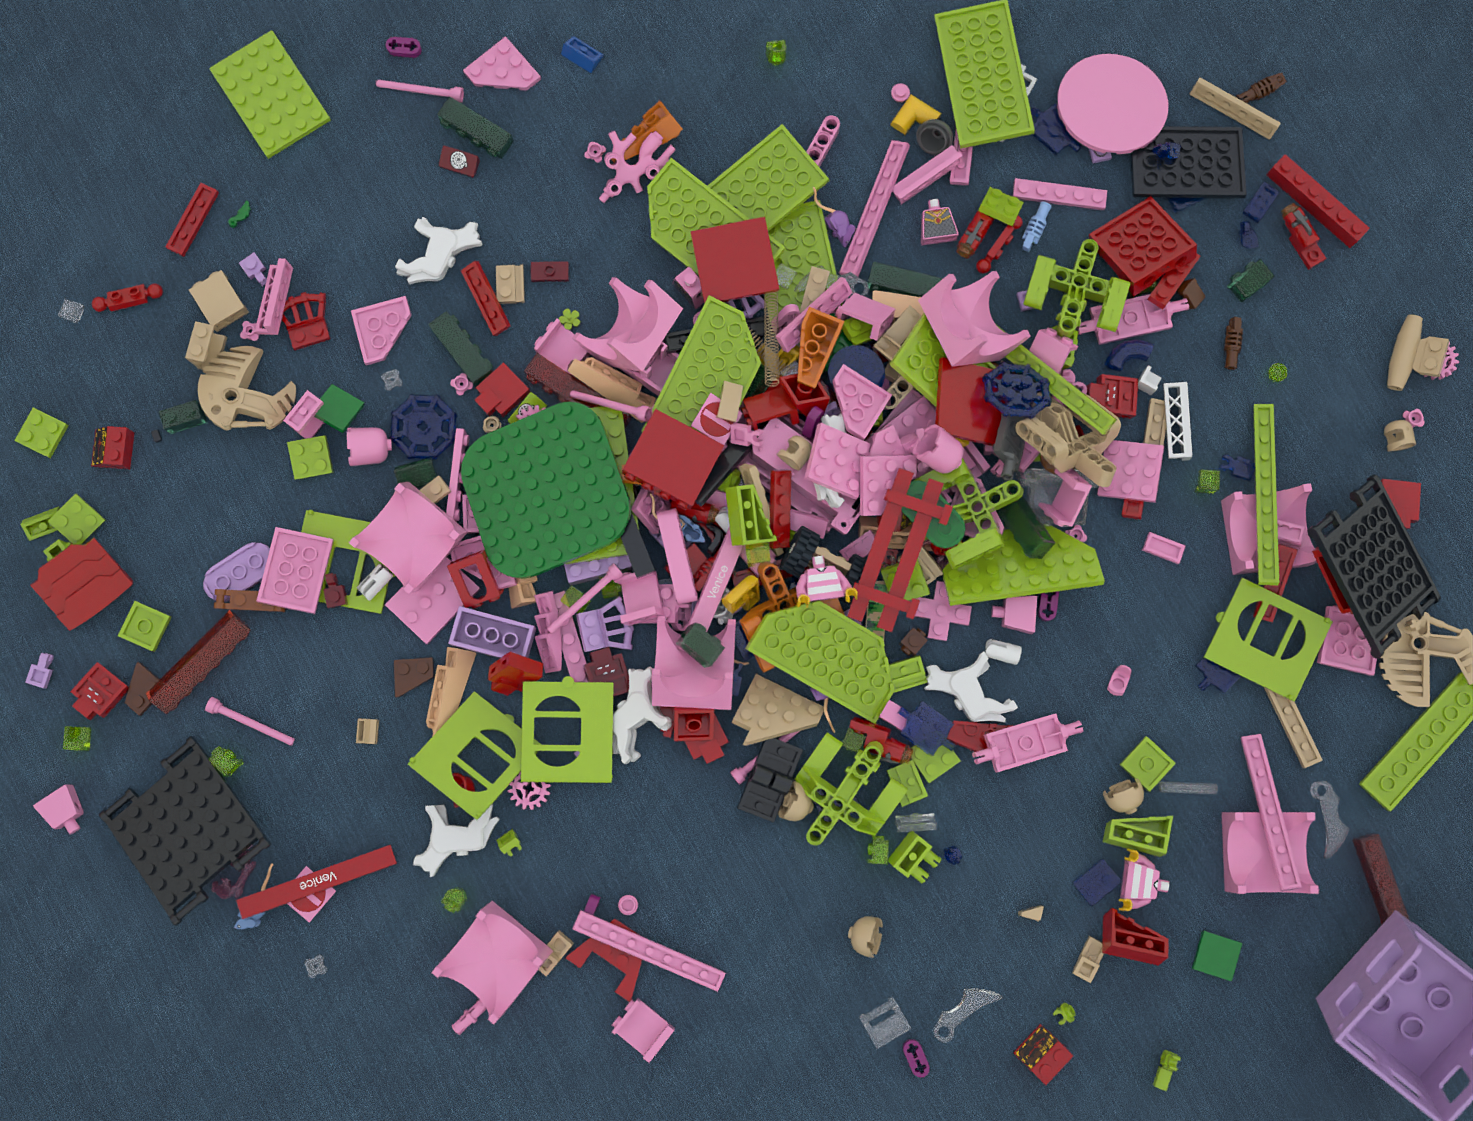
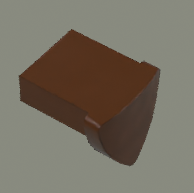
M1195 278L1183 281L1176 291L1179 295H1182L1183 299H1187L1188 302L1186 304H1189L1190 309H1196L1206 297Z

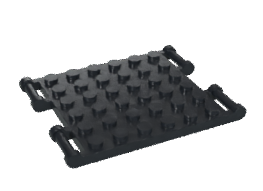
M1371 475L1367 478L1365 484L1349 494L1350 499L1357 504L1354 510L1342 520L1338 512L1330 510L1325 515V518L1316 526H1311L1307 533L1316 542L1319 551L1371 647L1370 653L1372 657L1379 659L1393 642H1397L1402 635L1397 624L1410 611L1411 615L1414 614L1420 620L1424 616V612L1433 604L1438 603L1441 597L1380 478L1377 475ZM1373 488L1374 492L1365 499L1364 494ZM1332 523L1333 528L1323 535L1322 530ZM1427 596V599L1420 605V602ZM1388 634V637L1380 643L1379 641Z
M192 736L187 738V742L172 755L160 761L168 773L139 797L132 788H128L120 799L107 810H102L99 813L100 818L105 821L169 915L170 921L176 926L201 902L204 903L209 899L203 887L230 863L240 872L245 868L244 865L259 852L271 846L263 831ZM193 748L194 751L175 767L172 765L188 750ZM129 800H132L133 803L114 819L111 817ZM257 840H259L258 844H256L251 850H249L243 857L239 859V856L244 851H246L251 845H253ZM194 894H196V897L194 899H192L180 911L176 912V910L180 906H182L187 900H189Z

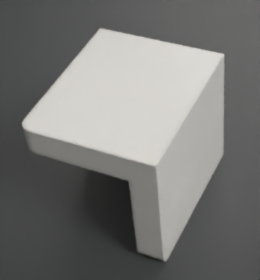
M1148 365L1138 379V389L1152 395L1157 390L1161 377L1150 372L1151 367Z

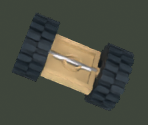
M801 526L790 541V547H787L783 555L780 569L798 578L804 572L805 567L813 569L812 557L824 556L825 567L835 566L848 579L852 588L855 582L859 583L867 561L866 559L857 554H853L849 561L841 556H835L828 549L818 547L819 534ZM845 594L844 597L838 599L848 605H851L854 596H849L850 602L846 601Z

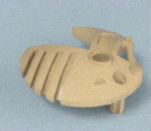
M239 346L231 348L230 351L232 352L223 351L217 356L220 359L212 358L209 361V364L212 366H205L203 372L206 374L200 375L198 398L202 410L214 425L226 431L231 428L266 426L267 429L271 430L283 422L286 418V411L290 413L292 410L290 403L294 404L296 398V385L292 381L274 396L248 389L262 357V349L253 346ZM231 396L236 397L233 401L227 400ZM237 414H243L262 419L265 422L235 421Z
M1424 612V616L1420 620L1412 614L1404 617L1397 624L1402 636L1384 651V655L1381 657L1383 663H1379V667L1385 670L1386 674H1381L1383 679L1389 680L1391 683L1386 685L1391 691H1397L1400 694L1396 695L1399 699L1415 707H1430L1429 656L1455 659L1468 685L1473 684V635L1468 629H1458L1448 625L1441 620L1431 617L1427 612ZM1430 624L1458 634L1456 636L1431 634ZM1416 638H1418L1421 641V647L1419 649L1414 646V640Z

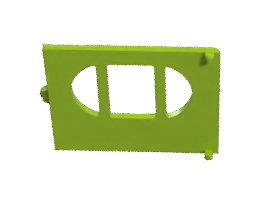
M306 510L301 532L334 540L326 574L330 572L336 547L360 552L351 593L349 596L346 595L348 604L342 607L382 614L389 581L370 601L363 594L357 596L358 589L356 587L360 584L365 558L368 553L349 544L350 540L362 532L371 522ZM368 554L373 559L375 567L378 564H382L376 558ZM389 570V573H392L393 577H395L396 575ZM324 578V582L322 585L318 601L322 603H326L323 590L326 589V578Z
M1241 578L1226 611L1219 612L1216 615V621L1220 624L1203 658L1295 702L1333 621L1249 580ZM1261 601L1262 604L1243 641L1238 632L1239 616L1249 604ZM1269 604L1292 615V619L1274 656L1250 645ZM1298 620H1300L1305 631L1304 644L1295 656L1281 660L1285 647Z
M570 676L564 677L562 682H523L521 782L612 783L613 683L574 682V679ZM564 696L573 700L579 706L580 711H536L535 709L546 698ZM534 718H581V744L535 745ZM535 751H579L580 754L573 762L556 767L543 763L536 756Z
M474 691L414 757L410 758L408 765L473 818L478 820L521 772L522 729L514 723L512 715L502 714ZM484 730H497L506 734L515 746V758L510 757L480 732ZM473 738L480 740L510 764L494 784H491L458 757ZM534 739V744H535V745H542L541 743H539L537 740ZM452 763L457 764L487 788V790L472 792L460 787L452 776Z

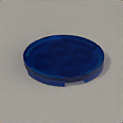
M859 345L847 346L839 350L832 357L828 366L827 377L834 391L832 381L843 364L879 387H882L885 380V368L880 357L871 349Z

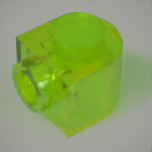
M784 40L766 42V56L773 65H780L786 60L787 46Z
M613 580L601 589L604 599L617 597L619 592H622L621 585Z
M452 888L446 892L441 903L445 904L444 908L452 913L455 911L459 912L465 904L467 896L463 889Z

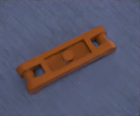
M215 589L216 602L214 603V609L285 612V608L258 603L259 591ZM224 596H230V603H224Z

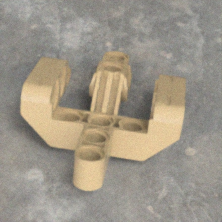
M910 305L878 339L873 347L891 362L900 349L902 342L908 337L921 318V315ZM901 375L886 390L894 397V403L891 406L886 405L884 407L886 409L895 408L914 388ZM900 381L907 383V389L903 392L897 388Z
M1037 393L1030 410L1033 416L1017 422L1015 427L1017 434L1039 451L1050 465L1052 464L1060 473L1075 467L1098 486L1109 487L1117 468L1101 454L1118 436L1121 428L1119 418L1092 397L1085 394L1117 419L1106 435H1103L1069 407L1067 409L1046 393ZM1073 416L1093 430V432L1078 437Z

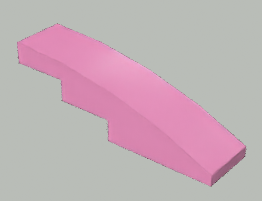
M553 591L534 595L540 613L534 616L540 633L535 636L545 673L561 670L562 664L561 630L559 627L554 633H550L547 627L558 618V611Z

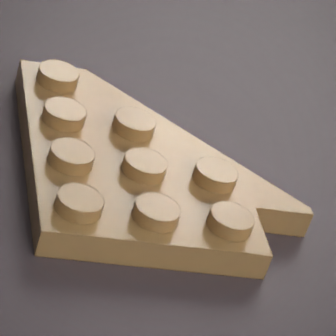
M755 674L732 723L749 731L743 745L747 746L816 727L824 712V706Z

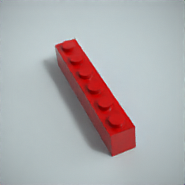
M1286 154L1266 174L1349 248L1357 243L1370 229Z

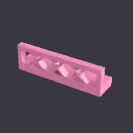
M951 145L894 185L893 194L902 205L963 162V155L960 151L957 152L954 146Z
M278 259L277 265H270L255 328L256 334L278 335L293 271V267L286 259Z

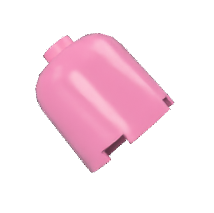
M936 424L925 429L924 432L926 434L921 440L917 439L913 448V454L918 460L939 473H949L957 469L962 463L964 453L962 444Z
M347 428V449H350V457H348L350 466L382 463L388 457V451H392L391 439H387L384 430L380 428Z

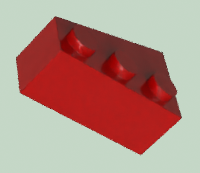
M1111 908L1103 916L1102 953L1154 965H1160L1168 958V938L1148 927L1140 926L1134 922V919L1126 918L1117 913L1118 910Z

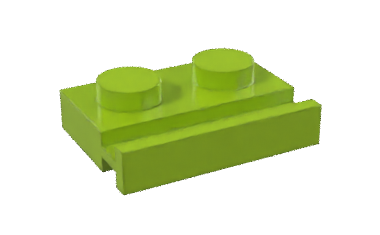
M854 317L844 321L842 330L848 340H851L853 348L873 340L870 338L873 325Z
M920 655L889 664L894 693L928 683Z
M913 760L886 770L890 780L894 778L908 788L900 801L901 807L928 796Z

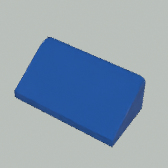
M574 36L564 43L561 52L562 56L589 73L594 71L603 58L602 53Z

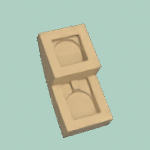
M724 381L716 418L736 422L742 396V385Z
M560 930L547 944L553 952L539 969L545 976L551 972L574 944Z
M1091 936L1088 937L1072 972L1089 983L1092 982L1104 955L1102 953L1101 941Z

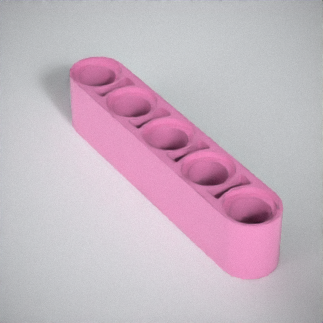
M833 115L827 116L824 119L807 150V154L810 157H818V160L814 162L819 168L839 132L840 121ZM828 125H834L835 128H834V129H829V128H827V126H828ZM824 140L827 144L821 145L818 141Z
M673 508L657 512V519L678 605L698 601L677 509Z

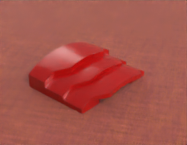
M92 538L84 545L70 544L54 558L39 567L38 579L30 584V586L70 631L113 602L133 584V580L95 538Z

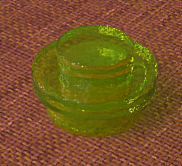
M1275 363L1268 369V376L1272 381L1281 382L1287 377V368L1281 363Z

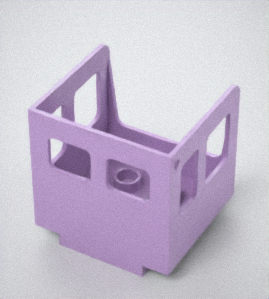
M1395 910L1316 997V1000L1332 1036L1338 1044L1434 1121H1454L1473 1101V969L1414 922H1410ZM1348 1039L1357 1047H1359L1362 1051H1364L1367 1055H1369L1375 1062H1373L1370 1058H1368L1365 1054H1363L1360 1050L1353 1046L1348 1041ZM1462 1067L1470 1079V1083L1450 1103L1442 1088L1453 1074ZM1394 1076L1397 1079H1399L1402 1083H1404L1408 1088H1410L1413 1092H1415L1420 1098H1418L1415 1094H1413L1410 1090H1408L1405 1086L1398 1082L1394 1078Z

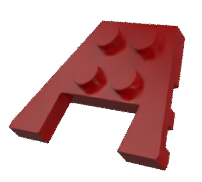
M616 918L610 922L638 934ZM592 937L566 957L567 960L581 968L592 951L626 974L615 993L627 1001H631L642 959Z

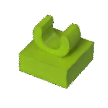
M513 829L496 840L503 854L507 853L509 856H513L512 848L522 849L518 836Z

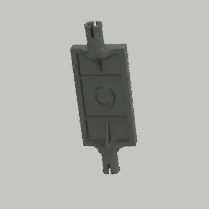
M1030 377L1024 379L1022 391L1016 386L1009 387L1000 426L997 431L996 442L993 446V452L1004 463L1001 477L1004 480H1012L1014 472L1019 470L1025 440L1017 434L1015 427L1017 422L1032 416L1030 410L1034 400L1033 392L1036 381Z

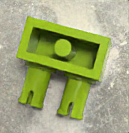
M910 830L887 861L907 878L912 875L920 883H924L926 880L921 876L923 875L927 879L929 873L919 867V863L925 860L931 867L935 868L938 865L933 860L940 863L941 857L930 850L932 846Z

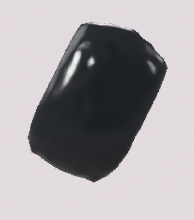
M707 523L705 524L706 527L715 534V539L708 547L707 552L714 556L721 547L724 535L721 529Z

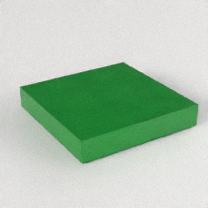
M331 384L320 398L324 404L314 417L344 433L364 407V402Z
M1202 930L1192 969L1232 982L1242 943Z

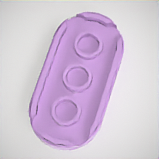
M249 543L212 566L206 572L203 581L206 594L216 600V595H214L215 589L247 591L261 582L270 548L261 543ZM224 596V602L230 601V596Z

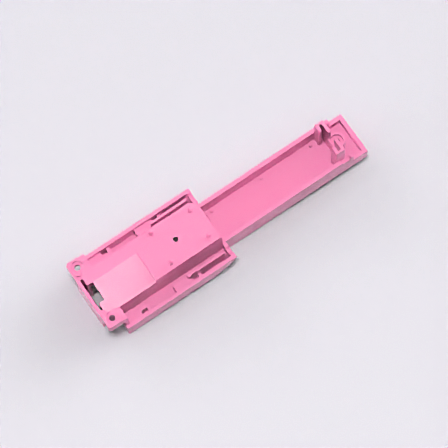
M661 342L643 372L619 369L659 396L679 354H667V345ZM742 401V403H741V405H740V407H739V411H740V412H741V408L744 407L743 401ZM742 415L738 423L747 425L746 419ZM788 415L771 419L764 428L763 434L758 437L759 440H763V444L761 446L752 445V451L745 456L736 468L739 469V466L743 464L755 465L760 473L761 484L768 493H770L771 470H792L791 509L829 519L825 533H828L833 527L841 534L846 535L860 516V504L856 510L852 508L857 498L853 499L838 493L839 497L845 500L838 508H831L825 499L818 501L814 483L804 479L808 461L798 471L788 466L776 455L781 449L786 451L789 447L788 439L796 435L805 438L811 446L813 445L814 438L809 440L802 435L805 422L799 419V424L792 425ZM731 434L726 441L728 445L731 443Z

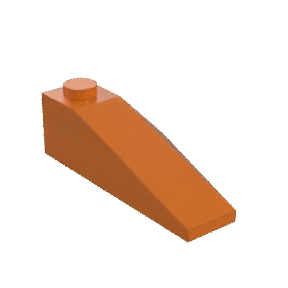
M661 101L656 103L642 116L644 120L639 126L634 125L631 129V133L636 139L624 152V160L639 154L642 143L651 132H658L663 137L662 144L676 138L680 131L683 130ZM611 158V160L613 161V163H615L616 159H615V158Z
M812 307L808 308L801 324L797 382L813 389L816 388L842 331L843 320Z

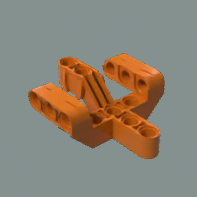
M769 561L761 562L757 568L758 575L769 600L751 608L739 621L748 642L762 621V615L765 610H769V613L779 611L780 604L786 601V606L783 609L797 605L796 587L788 590L779 568ZM768 567H771V573L769 575H765V570ZM779 584V589L773 593V586ZM838 598L821 600V602L845 615ZM754 654L763 673L776 667Z

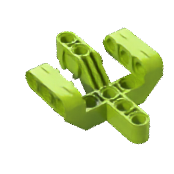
M1092 239L1083 241L1073 270L1055 265V259L1038 255L1023 305L1042 310L1048 287L1066 292L1060 302L1062 306L1061 312L1056 315L1055 319L1059 321L1056 331L1058 332L1057 335L1070 338L1076 327H1080V316L1087 304V301L1084 300L1085 298L1103 303L1096 327L1116 332L1130 282L1116 277H1111L1110 281L1090 275L1098 251V244ZM1084 249H1090L1091 253L1086 252ZM1079 265H1084L1087 269H1082ZM1057 276H1060V277H1062L1064 280H1063V281H1060V280H1058L1056 277H1057ZM1074 282H1080L1082 286H1077ZM1092 287H1097L1100 291H1094ZM1067 308L1074 309L1075 313L1069 312ZM1062 325L1069 326L1071 330L1064 329Z
M963 458L961 465L949 473L942 474L932 470L914 480L928 482L930 478L942 482L944 485L941 492L957 484L965 503L954 505L953 508L960 514L965 524L974 521L979 530V533L975 534L976 537L963 543L959 542L957 546L945 551L952 569L962 567L1005 546L992 512L1022 497L1023 488L1017 481H1007L982 494ZM974 486V492L971 495H966V489ZM1012 486H1017V493L1009 494V489ZM994 495H1000L999 502H991ZM982 503V510L974 512V506ZM990 520L991 526L988 529H983V522Z
M827 732L803 765L795 777V781L803 787L805 794L823 807L806 834V839L810 844H821L838 819H841L856 831L876 836L877 832L904 797L908 788L894 778H891L875 803L870 806L869 811L853 800L861 785L866 786L869 782L868 777L873 771L876 772L881 765L878 762L883 753V746L880 742H869L864 750L860 749L854 757L856 760L851 767L848 766L844 772L847 774L838 788H835L820 777L843 745L840 740ZM869 749H876L878 751V755H871L869 753ZM864 764L867 767V770H860L858 765ZM817 789L825 790L826 795H820ZM835 800L841 801V803L843 804V806H841V807L836 806V805L834 804V801H835ZM850 812H856L859 818H853ZM823 816H829L832 821L826 822ZM812 831H818L821 837L814 836Z

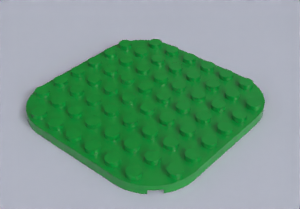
M576 402L559 403L490 432L477 439L469 447L463 458L461 466L462 482L487 557L498 571L507 576L518 579L531 578L607 547L621 537L628 520L630 521L631 501L605 427L599 416L583 404Z

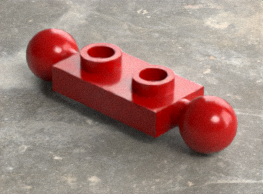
M1017 215L1013 226L1007 225L987 253L985 259H980L977 262L976 269L979 273H988L991 269L992 261L994 259L998 260L1003 253L1001 249L1004 244L1008 246L1014 237L1012 232L1019 229L1023 223L1019 215Z
M144 284L107 292V299L103 297L94 298L92 300V307L95 311L102 312L106 310L107 306L110 311L145 304L148 303L147 297L149 296L154 299L160 298L163 294V289L158 284H151L148 289Z

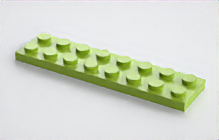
M1462 672L1457 674L1430 704V707L1420 715L1359 783L1387 811L1391 812L1472 722L1473 684L1468 685Z

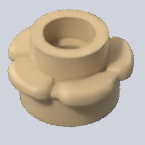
M495 416L487 417L483 422V430L486 433L493 432L502 427L501 422Z

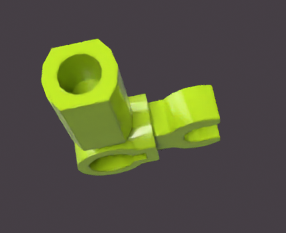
M1167 1050L1163 1051L1160 1059L1162 1066L1158 1067L1153 1083L1154 1087L1167 1091L1173 1073L1171 1070L1177 1071L1176 1066L1178 1060L1180 1061L1181 1059L1180 1056Z

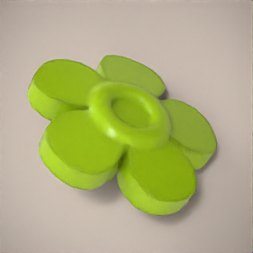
M565 309L563 311L564 316L559 317L561 324H564V328L567 330H571L572 325L574 327L580 325V320L577 319L579 312L576 310L571 313L569 309Z

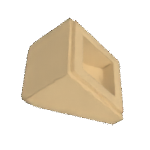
M1038 905L1018 911L1019 916L1039 921L1041 920L1044 906Z

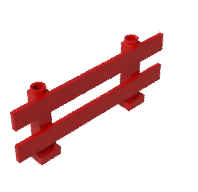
M901 468L898 469L892 489H887L884 500L887 501L860 581L859 583L855 582L853 586L857 590V600L855 597L853 598L847 617L862 622L869 600L883 604L884 608L877 627L890 632L893 630L899 610L906 612V617L914 619L920 600L912 598L911 601L904 599L928 527L932 517L940 519L939 524L946 526L953 506L947 504L944 505V508L937 505L944 483L930 478L921 500L906 495L914 473ZM902 507L917 511L890 591L885 593L874 589L899 514Z

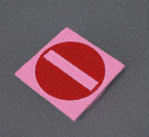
M710 393L691 426L725 445L731 434V424L734 422L716 418L720 398ZM738 411L737 420L735 423H738L739 419L743 414L740 411Z
M306 866L296 878L313 873V871ZM329 888L287 904L310 923L334 895L336 890Z

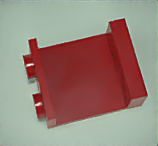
M784 387L743 399L744 407L741 408V412L743 413V418L746 419L747 425H751V430L753 431L758 429V423L788 415L792 425L800 423L798 410Z

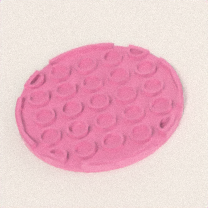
M1099 54L1079 61L1065 74L1057 93V110L1060 119H1062L1066 126V130L1082 145L1101 153L1126 154L1139 148H1144L1159 135L1167 119L1168 99L1159 78L1144 64L1123 55Z

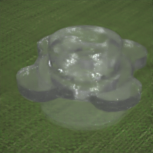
M397 369L387 371L381 375V379L385 382L386 390H392L393 387H400L403 384Z
M317 955L316 958L305 961L310 978L327 972L322 955Z

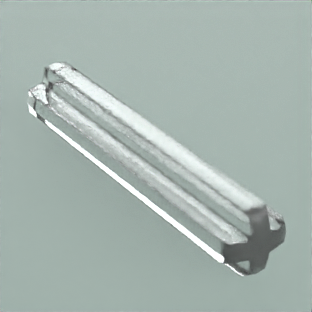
M1159 782V791L1168 793L1217 794L1218 786L1217 784Z

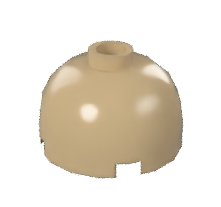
M1130 779L1110 786L1108 793L1103 791V796L1108 806L1119 813L1132 814L1136 812L1137 807L1141 805L1144 799V790L1139 779H1135L1136 782L1131 783Z
M793 781L788 794L784 796L783 804L778 811L780 818L800 821L812 812L814 803L805 794L803 787L798 782Z
M862 917L855 922L854 927H850L848 938L851 939L853 949L859 954L874 958L873 954H877L882 939L879 927L883 928L880 918Z

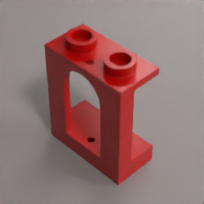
M485 549L452 561L447 565L465 608L471 606L474 609L483 605L482 602L496 601L504 592V589L499 590L487 562ZM476 564L487 589L486 595L473 598L459 569Z

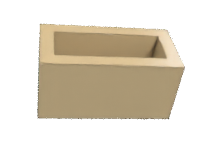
M358 719L356 743L377 744L379 720Z

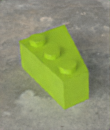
M754 484L726 487L732 546L777 541L776 536L772 534L769 527L770 522L763 513V505Z
M1173 816L1110 820L1106 823L1103 842L1161 857L1167 854Z

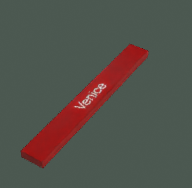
M391 845L238 899L236 900L242 919H246L397 864Z

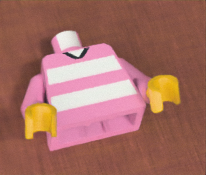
M824 556L812 557L813 569L805 570L796 585L798 608H800L801 602L805 603L806 608H808L811 601L844 597V594L847 602H850L849 596H854L857 600V590L852 588L848 579L835 566L825 567Z
M1128 848L1127 851L1130 852V856L1128 858L1124 857L1125 863L1119 901L1123 902V907L1119 908L1121 911H1130L1131 909L1145 906L1151 902V899L1157 898V891L1168 892L1169 881L1159 879L1160 871L1155 870V865L1144 855Z

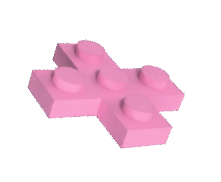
M936 581L933 599L916 598L920 600L915 617L930 619L927 638L947 641L950 623L969 625L972 606L961 604L950 606L944 582Z

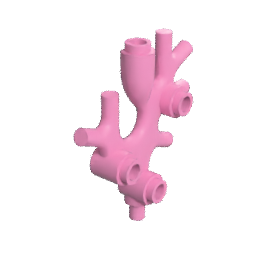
M615 130L608 133L613 144V151L605 155L604 161L607 167L616 170V176L607 181L606 187L603 189L605 192L599 199L605 203L609 197L612 198L620 194L622 186L626 183H631L636 193L643 191L639 181L640 176L645 174L649 179L653 180L669 161V157L676 149L670 145L657 160L652 159V154L662 144L663 137L656 131L654 133L651 132L640 147L639 161L635 165H629L624 160V152L636 137L630 133L624 141H620ZM615 158V163H609L610 159ZM652 169L656 170V173L654 175L650 174V171ZM617 185L616 190H611V187Z

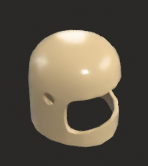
M1396 420L1385 426L1384 435L1388 441V452L1404 450L1416 445L1413 427L1408 421Z
M796 435L788 439V449L786 451L781 449L776 455L788 466L799 471L808 461L812 446L805 438Z

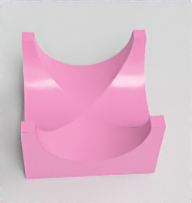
M992 271L977 282L955 290L951 289L957 280L954 274H948L918 300L951 366L1000 361L1031 337L1028 330H1022L1017 334H1008L999 329L994 323L989 310V297L993 285L1000 278L997 271Z
M612 277L609 284L614 289L619 304L618 316L614 326L608 333L599 338L591 339L576 333L572 339L596 360L610 367L643 372L683 308L652 280H647L644 285L650 297L631 289L619 279Z
M402 482L394 488L395 492L378 516L362 532L354 536L349 544L354 548L367 552L384 564L401 581L404 586L403 590L411 594L423 586L468 532L410 482Z
M1311 483L1276 492L1277 520L1306 527L1301 547L1278 541L1279 544L1298 550L1292 568L1308 567L1317 563L1312 553L1315 548L1307 533L1306 503L1310 492H1312ZM1242 491L1234 492L1221 500L1233 575L1258 572L1256 494L1246 495L1242 494Z
M658 615L655 669L652 668V706L731 710L736 619H728L726 627L720 633L704 638L698 655L695 657L678 649L683 635L671 629L666 621V616Z
M1222 812L1225 892L1237 894L1280 892L1260 812ZM1282 812L1302 886L1300 889L1282 892L1319 894L1318 885L1313 882L1310 876L1306 856L1307 833L1310 824L1315 821V812Z
M491 901L478 912L473 924L450 953L435 967L432 974L437 978H451L467 987L482 1001L489 1014L488 1020L495 1024L530 982L553 950L495 902Z

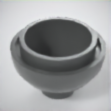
M929 119L920 125L916 138L919 146L926 153L939 155L952 145L953 133L944 121Z

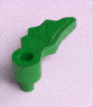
M247 200L238 210V214L228 220L231 228L237 226V221H243L249 216L251 208Z

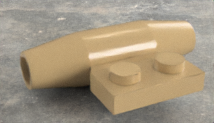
M1407 315L1397 335L1388 372L1387 387L1391 390L1402 391L1412 370H1415L1420 375L1440 377L1449 339L1437 337L1421 339L1423 318L1420 316Z

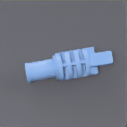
M1042 201L1036 215L1031 217L1022 236V239L1025 240L1022 250L1030 252L1033 243L1038 244L1046 226L1045 219L1052 207L1049 203Z

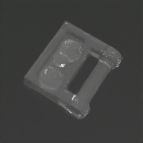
M893 996L883 1005L866 1015L863 1013L859 1016L877 1049L911 1029ZM893 1008L895 1014L871 1027L869 1024L871 1020Z

